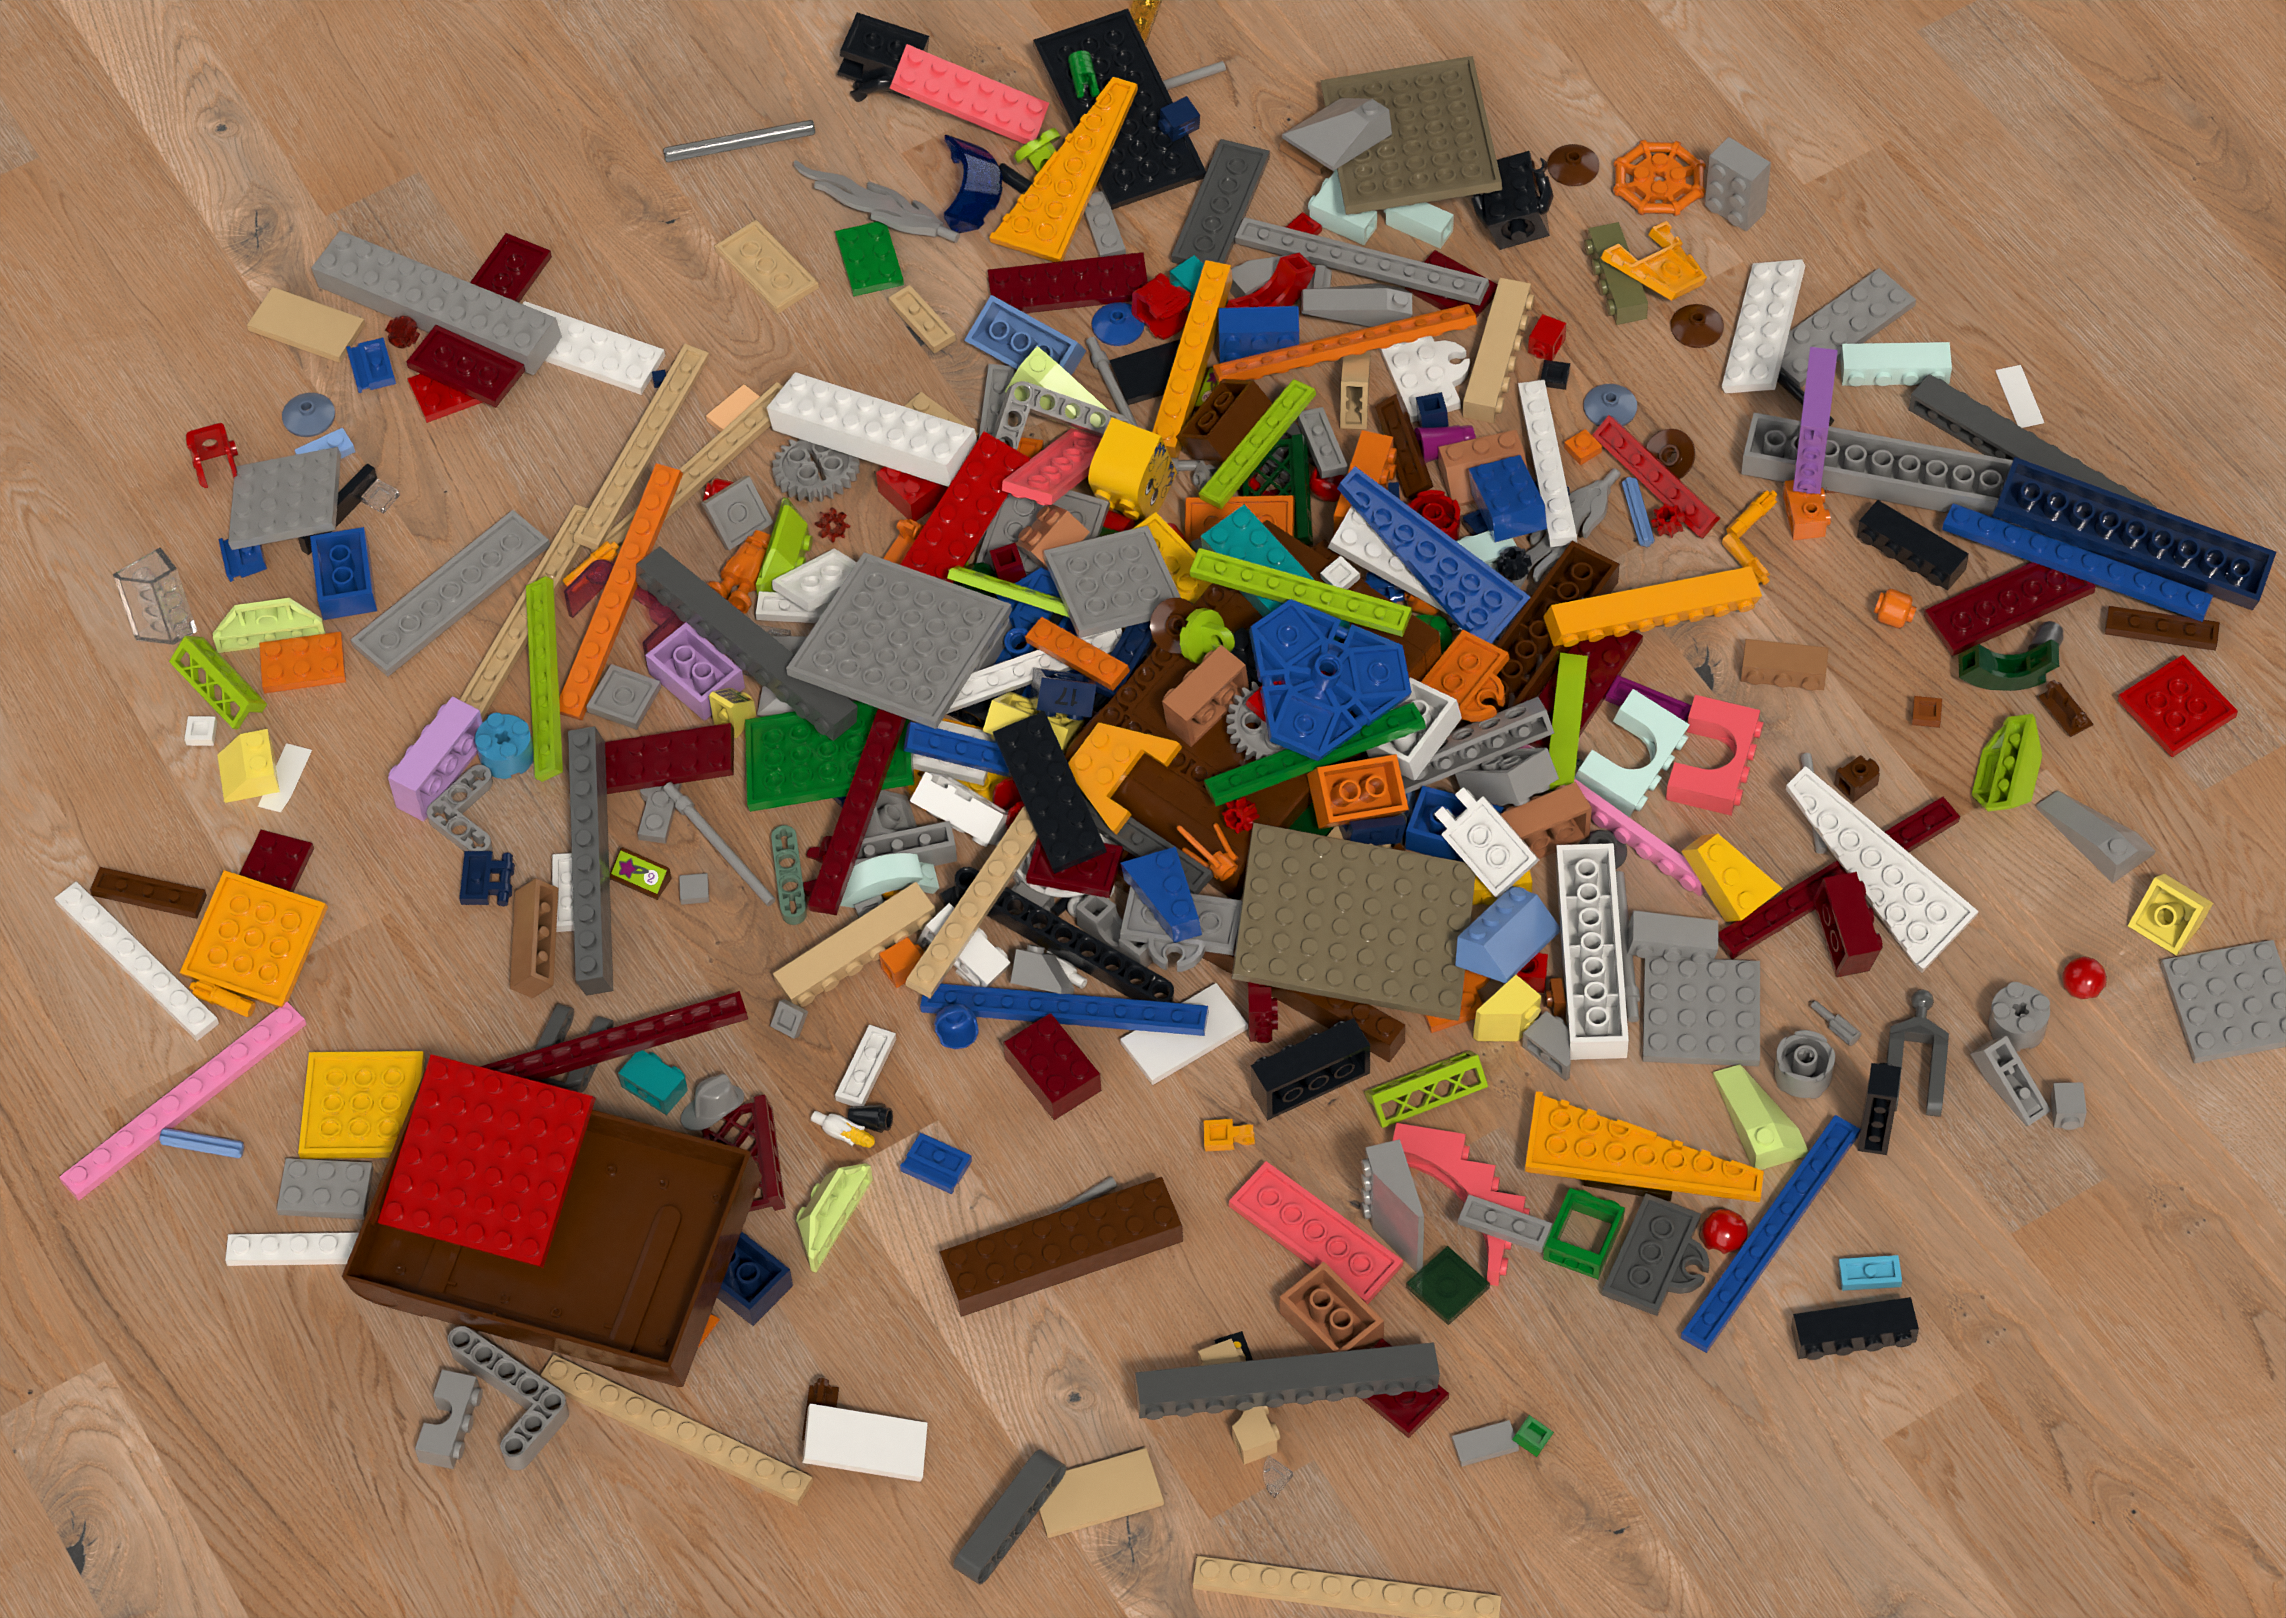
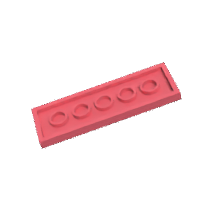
M906 44L889 88L1022 144H1027L1029 141L1037 139L1049 103L908 44Z
M1071 428L1030 459L1029 462L1004 479L1002 491L1011 493L1016 498L1035 500L1040 505H1052L1089 476L1091 462L1102 437Z
M1267 1161L1229 1200V1207L1312 1268L1315 1269L1322 1262H1325L1367 1305L1403 1267V1260Z

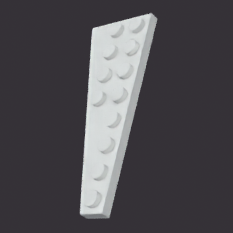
M1806 766L1786 785V791L1847 873L1857 871L1859 881L1862 880L1865 884L1866 900L1916 968L1923 973L1977 916L1979 911Z

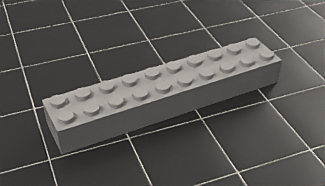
M341 230L311 267L319 288L427 332H430L435 325L443 327L524 364L525 372L531 375H535L562 338L556 317Z
M1753 413L1743 455L1741 474L1781 482L1794 480L1801 421ZM1829 426L1821 487L1824 490L1946 513L1949 512L1954 503L1999 519L1992 516L2013 460Z

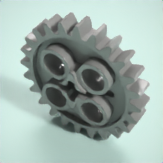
M790 439V446L782 445V452H776V460L772 461V471L776 486L781 487L782 493L788 491L790 498L798 494L799 501L803 500L804 497H808L809 502H812L814 497H818L822 502L826 495L834 499L833 493L844 494L843 487L851 488V481H857L856 474L860 473L858 457L799 439L797 442ZM818 472H821L823 480H821V478L819 477Z
M1254 681L1251 684V691L1243 687L1241 691L1242 697L1234 696L1233 702L1236 705H1229L1228 712L1231 714L1227 715L1226 723L1230 724L1227 726V733L1233 734L1230 737V743H1239L1236 752L1240 753L1245 750V760L1250 759L1252 756L1259 760L1287 749L1280 745L1272 744L1269 741L1266 723L1245 705L1247 699L1260 688ZM1254 722L1259 727L1257 729H1250L1246 724Z

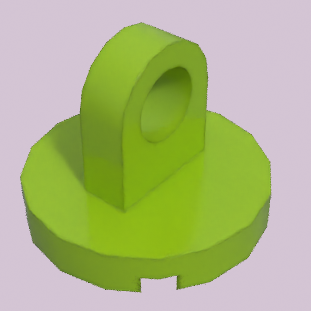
M1051 128L1042 133L1040 138L1031 140L1015 152L1013 157L1018 164L1030 160L1037 172H1039L1045 165L1046 159L1049 160L1056 151L1052 144L1061 136L1056 128Z
M1200 608L1193 611L1187 617L1186 621L1188 623L1186 628L1182 627L1180 633V647L1183 656L1189 659L1190 662L1201 664L1206 654L1212 650L1215 651L1221 645V642H1223V647L1229 652L1233 650L1235 645L1234 636L1228 628L1224 627L1223 619L1218 612L1207 608Z

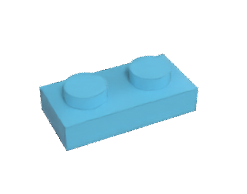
M1899 1255L1839 1259L1838 1267L1842 1291L1902 1286Z

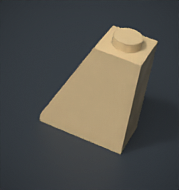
M1371 352L1361 355L1343 356L1340 429H1367Z

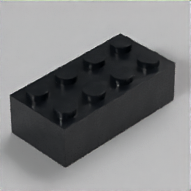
M1354 1018L1346 1022L1340 1021L1334 1024L1331 1029L1322 1033L1311 1034L1306 1040L1296 1045H1287L1280 1052L1272 1056H1264L1256 1060L1254 1064L1250 1065L1251 1094L1268 1121L1370 1074V1043Z

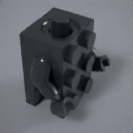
M857 12L840 50V57L844 59L837 75L856 81L853 84L855 90L850 91L851 96L856 102L863 101L868 94L877 91H887L910 99L909 96L889 88L906 44L927 52L930 36Z
M1530 151L1498 159L1497 164L1502 181V190L1474 194L1471 198L1476 217L1485 228L1490 230L1500 250L1550 236L1547 212L1550 209L1554 195L1549 177L1545 176L1548 166L1547 162L1540 158L1542 167L1535 169Z

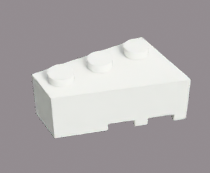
M925 772L910 802L927 810L931 815L945 821H950L952 828L962 833H969L973 836V841L985 847L988 844L996 845V842L1000 841L1007 831V811L949 775Z
M950 903L925 926L917 941L919 946L923 948L931 944L954 910ZM980 928L974 933L954 963V966L957 968L956 974L970 985L989 988L1006 971L1011 962L1001 948L994 947L987 940V935Z

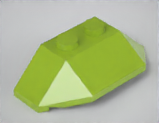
M783 497L763 564L756 581L757 596L759 591L776 592L773 590L772 580L805 564L806 551L810 552L812 548L813 536L809 535L808 524L789 498Z
M2033 713L2007 717L2003 722L2004 726L1993 735L1982 750L1972 796L1988 812L2012 809L2032 801L2042 760L2038 729Z

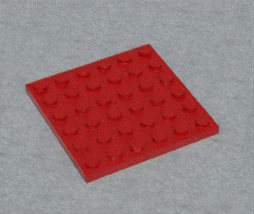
M431 1054L378 1223L387 1227L544 1268L596 1098L591 1095Z

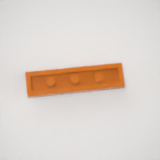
M1043 617L1038 620L1025 636L1028 644L1112 691L1130 672L1127 664Z

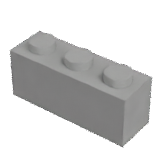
M1633 911L1628 924V955H1637L1640 958L1664 957L1668 961L1692 958L1694 963H1709L1710 959H1715L1718 951V920Z

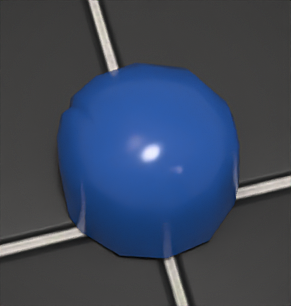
M953 1004L937 1012L934 1021L935 1033L944 1047L962 1049L975 1042L979 1031L975 1014L969 1007L962 1004Z

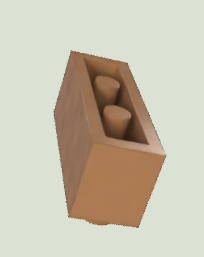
M1745 639L1741 682H1749L1754 685H1777L1782 688H1804L1811 691L1824 690L1829 648Z

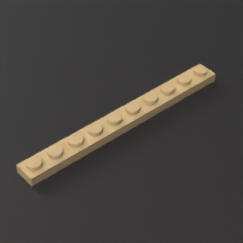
M684 344L575 532L573 542L593 550H597L602 546L709 359L708 352Z
M776 382L679 469L683 476L665 520L771 426L767 406L783 388L781 384ZM638 506L609 532L603 542L604 544L608 541L611 544L615 541L619 545V548L616 550L618 554ZM618 555L614 559H612L608 564H606L611 569L613 568Z
M576 504L573 506L527 585L547 576L553 579L555 597L563 583L562 580L567 576L584 547L573 541L574 534L588 512V508ZM526 588L460 698V701L480 710L482 720L528 643Z
M1025 807L1019 812L906 979L905 986L931 999L1038 840Z
M556 1355L552 1356L540 1375L541 1378L562 1391L565 1396L798 1507L813 1484L812 1476Z
M1197 1556L1193 1580V1589L1409 1618H1499L1502 1596L1202 1556Z

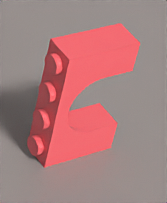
M1695 695L1688 716V724L1690 725L1687 732L1723 742L1731 749L1734 758L1727 765L1711 770L1674 762L1667 785L1666 800L1732 816L1734 806H1740L1744 790L1740 789L1741 783H1747L1750 767H1747L1748 760L1753 761L1757 745L1753 744L1755 737H1761L1764 722L1759 721L1760 710Z

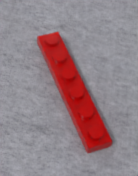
M1608 415L1592 434L1604 448L1658 499L1672 507L1677 504L1680 510L1679 513H1684L1686 521L1684 523L1699 537L1704 539L1720 520V517L1613 416Z

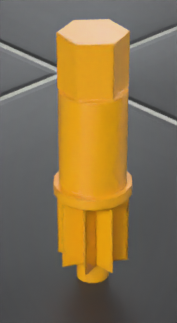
M1768 490L1763 491L1726 528L1727 534L1735 533L1740 538L1777 503L1775 500L1777 493L1774 490L1770 492Z
M1728 533L1722 539V545L1743 568L1752 566L1757 583L1761 582L1763 585H1766L1770 581L1768 570L1749 551L1735 533Z
M606 541L562 580L572 592L575 591L618 555L616 550L619 548V545L615 541L611 544Z
M199 980V982L193 981L190 984L189 988L193 990L192 993L195 997L212 1005L216 1004L245 1017L252 1016L255 1010V1002L224 990L218 985L216 986L203 980Z

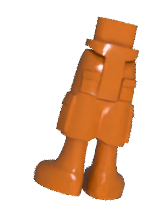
M755 530L752 536H748L734 556L726 562L720 572L723 581L721 583L716 581L706 583L743 614H746L752 605L748 593L756 590V581L771 538L770 534ZM739 585L738 589L735 590V591H733V592L731 593V595L729 596V594H730L732 588H733L734 586Z

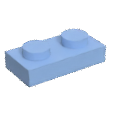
M340 428L294 451L295 454H303L338 447L342 459L355 453V448L344 429Z

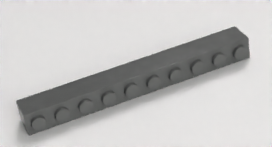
M1929 374L1911 394L1909 411L1984 455L2013 460L2014 457L2157 508L2149 500L2137 496L2125 486L2108 479L2103 473L2095 471L2083 464L2079 459L2067 455L2057 446L2050 445L2038 438L2033 432L2026 431L2012 420L1992 411L1990 407L1980 404L1966 393L1951 387L1942 379Z
M661 546L636 564V581L643 590H648L652 593L660 604L669 607L681 621L687 622L695 628L696 632L701 637L711 641L719 652L728 655L740 669L746 670L755 677L761 686H766L770 689L778 700L787 703L795 710L799 717L813 724L820 734L826 735L834 741L857 722L858 706L846 696L788 676L786 668L795 655Z
M595 726L568 731L576 983L586 996L613 991L605 741Z
M1432 1342L1135 1372L1134 1387L1139 1419L1157 1420L1163 1416L1170 1415L1187 1417L1193 1413L1208 1412L1216 1414L1230 1409L1246 1411L1259 1406L1276 1408L1283 1404L1298 1403L1305 1405L1318 1400L1335 1402L1348 1397L1365 1399L1378 1394L1394 1396L1407 1391L1424 1393L1438 1388L1440 1372L1435 1344Z

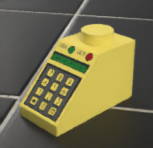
M733 688L712 691L709 695L714 725L731 723L734 727V738L737 739L745 729V720L756 717L754 700L747 693H740Z

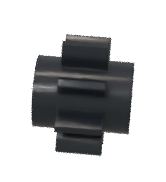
M1512 546L1500 553L1501 560L1497 561L1498 571L1503 572L1505 578L1520 580L1526 574H1529L1528 567L1532 566L1531 556L1526 555L1524 548Z

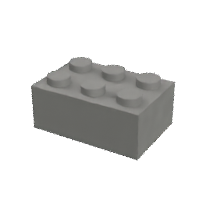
M1728 137L1709 156L1705 206L1711 212L1719 214L1732 225L1738 226L1747 232L1766 213L1771 162Z
M1547 748L1515 749L1455 774L1461 789L1464 787L1466 790H1469L1477 800L1483 796L1491 804H1496L1497 806L1514 804V806L1523 805L1530 801V796L1548 790L1550 788L1549 785L1559 779Z

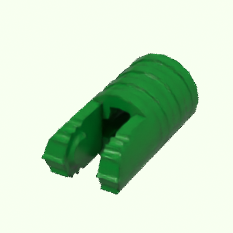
M1087 51L1072 53L1068 57V62L1077 98L1084 96V85L1086 84L1089 85L1091 96L1097 97L1100 93L1090 53Z

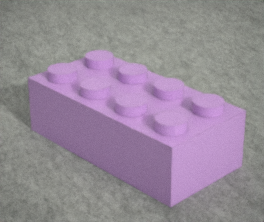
M453 696L447 704L440 707L436 718L430 725L428 724L424 727L420 738L414 745L409 746L405 757L389 773L388 780L396 808L423 822L428 817V806L458 779L478 753L475 735L477 729L483 723L480 710Z

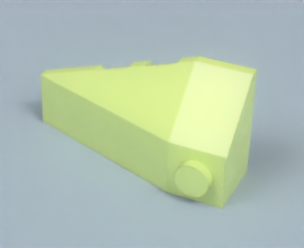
M1038 346L1022 362L1005 390L1006 393L1011 385L1025 381L1108 410ZM1017 387L1014 391L1015 398L1019 401H1024L1026 399V391L1021 387ZM1047 396L1040 398V406L1044 410H1049L1052 404L1051 400ZM1067 405L1065 415L1070 419H1074L1077 413L1076 409L1072 405ZM1093 413L1090 417V423L1092 426L1099 428L1102 422L1101 417Z
M1740 1064L1713 1072L1714 1080L1752 1167L1763 1170L1806 1157L1809 1151L1799 1128Z

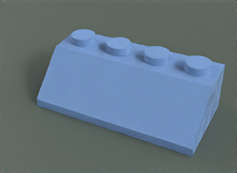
M993 295L988 299L964 340L1016 370L1038 346L1066 372L1072 375L1086 352L1075 340Z
M1511 886L1458 936L1455 966L1507 983L1560 932V926L1537 894L1528 892L1521 887Z

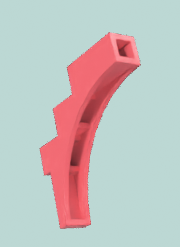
M1396 1123L1393 1141L1400 1139L1409 1167L1434 1177L1450 1188L1464 1203L1468 1195H1472L1530 1215V1209L1525 1208V1196L1498 1192L1500 1177H1495L1496 1165L1468 1161L1470 1146L1465 1145L1466 1134ZM1482 1233L1488 1257L1487 1284L1499 1286L1500 1275L1506 1276L1509 1258H1504L1505 1249L1511 1250L1512 1243Z

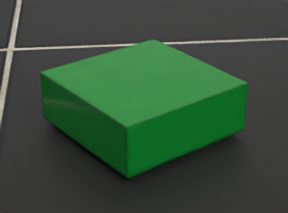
M1529 1415L1512 1440L1537 1457L1554 1432Z

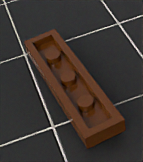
M1394 394L1375 406L1384 434L1393 437V448L1397 449L1396 469L1406 497L1413 500L1417 497L1418 493L1427 491L1434 486L1403 398L1398 394Z
M2109 606L2105 634L2216 651L2220 622L2203 620L2201 622L2189 617Z
M99 867L90 888L91 895L195 919L198 918L207 897L204 889Z

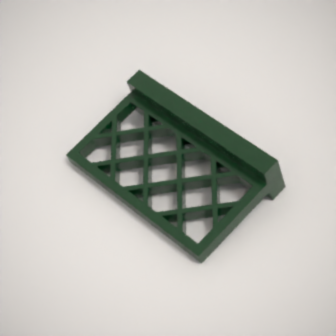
M1303 434L1292 435L1290 439L1278 440L1244 481L1243 496H1250V492L1253 496H1261L1270 484L1280 491L1277 496H1288L1290 494L1287 492L1291 489V495L1295 498L1294 538L1309 546L1313 545L1308 446ZM1289 447V455L1282 463L1272 456L1278 448ZM1268 459L1279 466L1270 477H1267L1260 471ZM1284 470L1290 475L1291 480L1282 489L1274 480ZM1256 473L1266 480L1257 492L1249 486V481Z

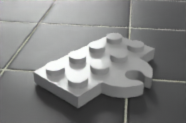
M1130 886L1120 939L1148 943L1149 954L1153 962L1164 970L1168 968L1167 955L1169 953L1177 952L1181 954L1182 957L1177 961V972H1183L1196 966L1202 960L1205 951L1234 956L1242 901L1191 893L1199 917L1202 935L1174 943L1154 918V914L1146 904H1143L1139 899V895Z

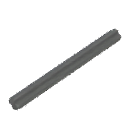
M806 120L665 147L663 152L666 162L679 161L814 135L815 126L813 120Z

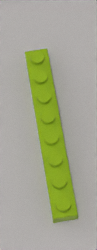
M1202 548L1198 549L1190 569V577L1281 603L1292 599L1338 619L1401 637L1404 635L1412 614L1411 607Z
M547 576L526 586L535 779L541 782L563 773L553 579Z

